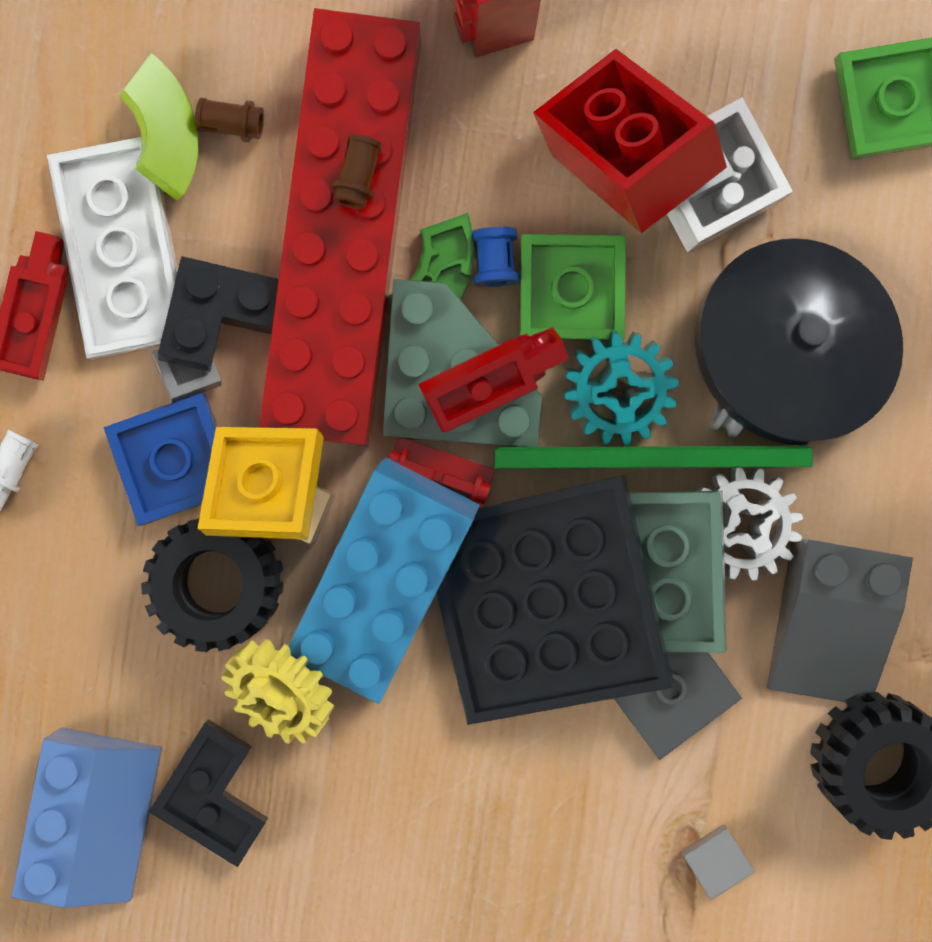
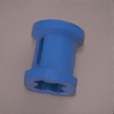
M488 227L473 231L472 241L477 243L478 274L473 276L475 286L502 287L520 283V274L514 271L513 241L517 239V229L511 227Z

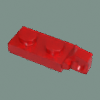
M35 231L29 257L20 255L16 266L11 265L0 309V371L44 381L68 280H66L68 267L60 265L64 240L58 236Z
M552 327L531 336L525 334L508 340L418 385L441 432L446 433L538 389L536 382L546 375L544 371L568 360L569 357L562 339Z

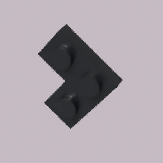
M181 256L158 351V360L211 372L222 323L272 334L279 279Z
M208 719L149 812L238 867L268 819L267 816L225 791L252 746Z

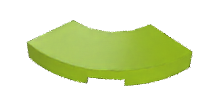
M151 52L120 93L119 97L134 113L141 130L142 151L134 169L178 201L188 189L195 172L198 158L197 126H195L192 107L180 83L165 64Z

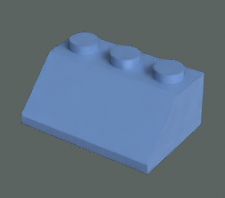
M60 728L44 738L11 898L62 908L130 902L133 898L162 747L67 728Z

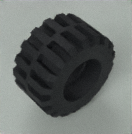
M199 518L190 520L186 524L169 530L167 532L168 536L163 540H158L151 549L155 552L153 559L146 560L143 572L149 573L148 581L141 583L142 595L149 594L151 604L145 606L149 617L157 615L161 623L156 628L163 635L171 632L176 636L174 643L182 647H186L189 644L196 646L195 651L208 652L214 648H218V651L227 650L251 638L275 614L279 603H277L278 597L283 593L284 582H280V572L283 571L281 560H276L273 553L276 548L270 540L265 541L263 538L206 536L197 529ZM216 551L228 556L240 570L243 581L242 595L239 602L229 611L214 613L205 610L195 602L189 592L187 583L189 568L194 559L205 552Z
M868 692L864 702L855 695L845 700L848 707L843 711L835 706L828 713L833 718L829 725L819 724L815 733L822 739L820 743H812L810 754L818 761L811 764L812 775L819 781L817 787L850 824L853 823L859 831L869 836L874 831L880 839L892 840L894 832H897L903 839L915 836L914 828L918 826L924 831L932 827V717L911 702H906L901 697L890 693L885 698L878 692ZM893 743H903L904 756L898 771L883 783L865 785V769L871 757L884 746Z

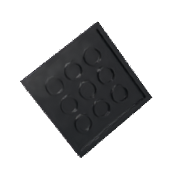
M625 475L478 508L475 518L436 592L467 725L672 688L674 681Z

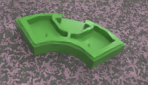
M468 213L420 229L422 253L418 269L410 280L447 283L460 300L462 299L470 280L474 259L473 230ZM390 294L388 298L392 306V294Z

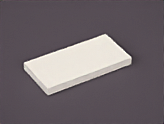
M141 137L47 155L86 358L90 360L160 347L178 272L163 190L134 169L142 151Z

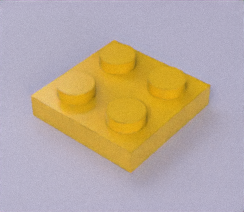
M216 427L197 529L206 536L308 540L324 436L318 429Z

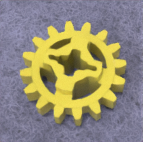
M265 639L260 646L251 640L244 648L240 647L225 665L227 670L222 675V680L229 684L224 693L227 697L237 700L234 710L236 713L248 714L251 717L248 725L252 728L258 724L262 725L266 736L272 738L274 734H280L285 743L290 744L295 737L301 743H306L311 736L316 737L329 720V714L334 709V705L327 700L332 694L331 688L319 685L318 683L323 676L322 672L310 671L306 667L308 658L303 655L295 659L291 656L290 648L286 644L278 651L275 650L273 644L268 639Z

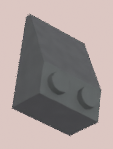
M803 538L798 542L792 541L790 552L794 557L791 561L788 560L767 688L846 702V699L856 695L864 702L866 701V693L876 692L905 609L913 557Z

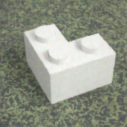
M743 97L707 116L715 123L727 168L667 214L687 253L777 206L793 192Z

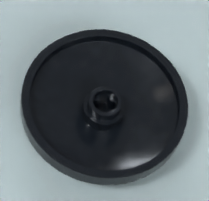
M793 238L774 240L757 245L739 255L725 267L712 282L701 302L695 327V348L699 368L709 391L731 418L747 430L763 438L778 443L803 446L826 443L841 438L866 424L882 409L894 391L900 375L903 359V336L899 317L889 294L878 278L865 265L850 254L834 246L809 239Z

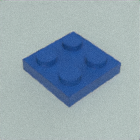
M200 393L103 427L138 526H143L202 505L215 429L217 427L205 393Z

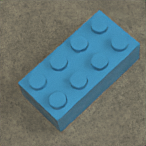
M385 457L374 470L289 644L291 656L295 659L303 655L308 658L307 668L313 671H321L324 677L380 704L480 505Z

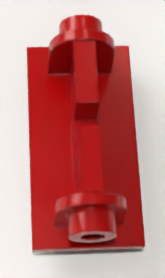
M397 437L394 449L389 456V459L479 504V508L485 504L496 470L403 437Z

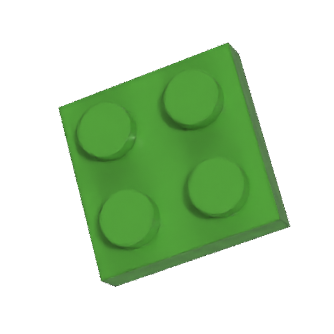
M932 37L841 52L836 56L834 61L851 160L932 147Z
M521 234L520 336L525 334L531 336L553 327L562 341H591L590 338L594 336L600 341H610L611 330H617L622 341L625 340L626 235Z

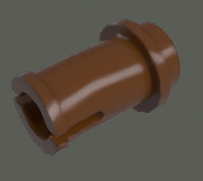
M200 98L195 112L196 130L198 132L207 131L241 136L242 142L249 143L252 138L260 139L262 136L264 109L262 107H255L254 102L246 100L244 105Z
M351 134L347 139L348 144L339 179L331 184V189L335 191L333 200L349 208L365 209L367 201L372 200L374 197V192L370 190L382 144L367 136Z

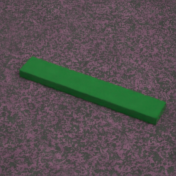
M809 446L497 447L493 451V469L813 467L812 448H809Z

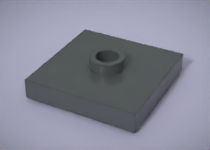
M667 652L674 681L672 688L614 698L659 760L742 699L709 653Z

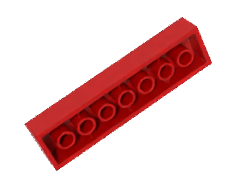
M314 8L259 428L318 429L324 436V441L369 447L422 43L420 22ZM351 134L367 136L382 144L370 190L374 192V197L372 200L367 201L365 209L349 208L333 200L335 191L331 189V184L339 179L348 144L347 139Z

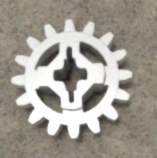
M742 467L732 468L731 481L729 482L722 474L712 476L715 486L713 491H723L724 548L731 547L736 543L741 544L745 552L750 555L749 558H735L724 552L725 577L736 579L741 568H743L746 579L751 581L757 580L758 567H762V569L770 574L777 573L774 559L779 557L791 561L794 556L786 548L788 541L798 542L802 540L800 534L791 531L792 523L803 520V514L790 512L788 508L797 499L795 493L780 495L778 491L782 487L783 480L779 477H774L767 483H764L765 475L763 469H753L749 478L746 479ZM704 487L697 489V491H712ZM738 489L754 490L762 494L766 499L755 504L747 502L745 496L740 494ZM739 513L757 515L748 524L750 534L733 532L735 527L741 523ZM777 520L776 533L771 542L768 537L772 522Z

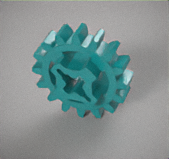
M611 330L610 343L603 345L594 336L590 338L594 351L589 355L581 350H576L574 354L581 364L579 369L566 368L565 370L566 377L575 382V386L564 389L563 393L566 400L578 401V403L570 408L569 413L573 420L586 417L582 425L585 434L590 435L599 428L600 438L603 443L608 444L615 433L620 435L624 445H630L632 432L639 431L645 439L651 437L647 425L652 421L665 426L667 421L660 411L662 407H676L677 402L666 393L668 389L679 386V380L675 376L664 375V372L668 371L674 364L668 356L655 359L660 346L654 340L642 348L641 335L638 332L633 331L628 341L622 342L618 331ZM628 355L638 357L646 362L652 373H647L646 371L636 372L630 367ZM606 359L607 365L599 375L589 378L597 364ZM624 377L632 387L624 389V397L616 398L613 391L608 389L615 388L617 386V378ZM651 398L646 408L635 416V411L645 399ZM589 403L606 405L611 409L613 420L596 413Z

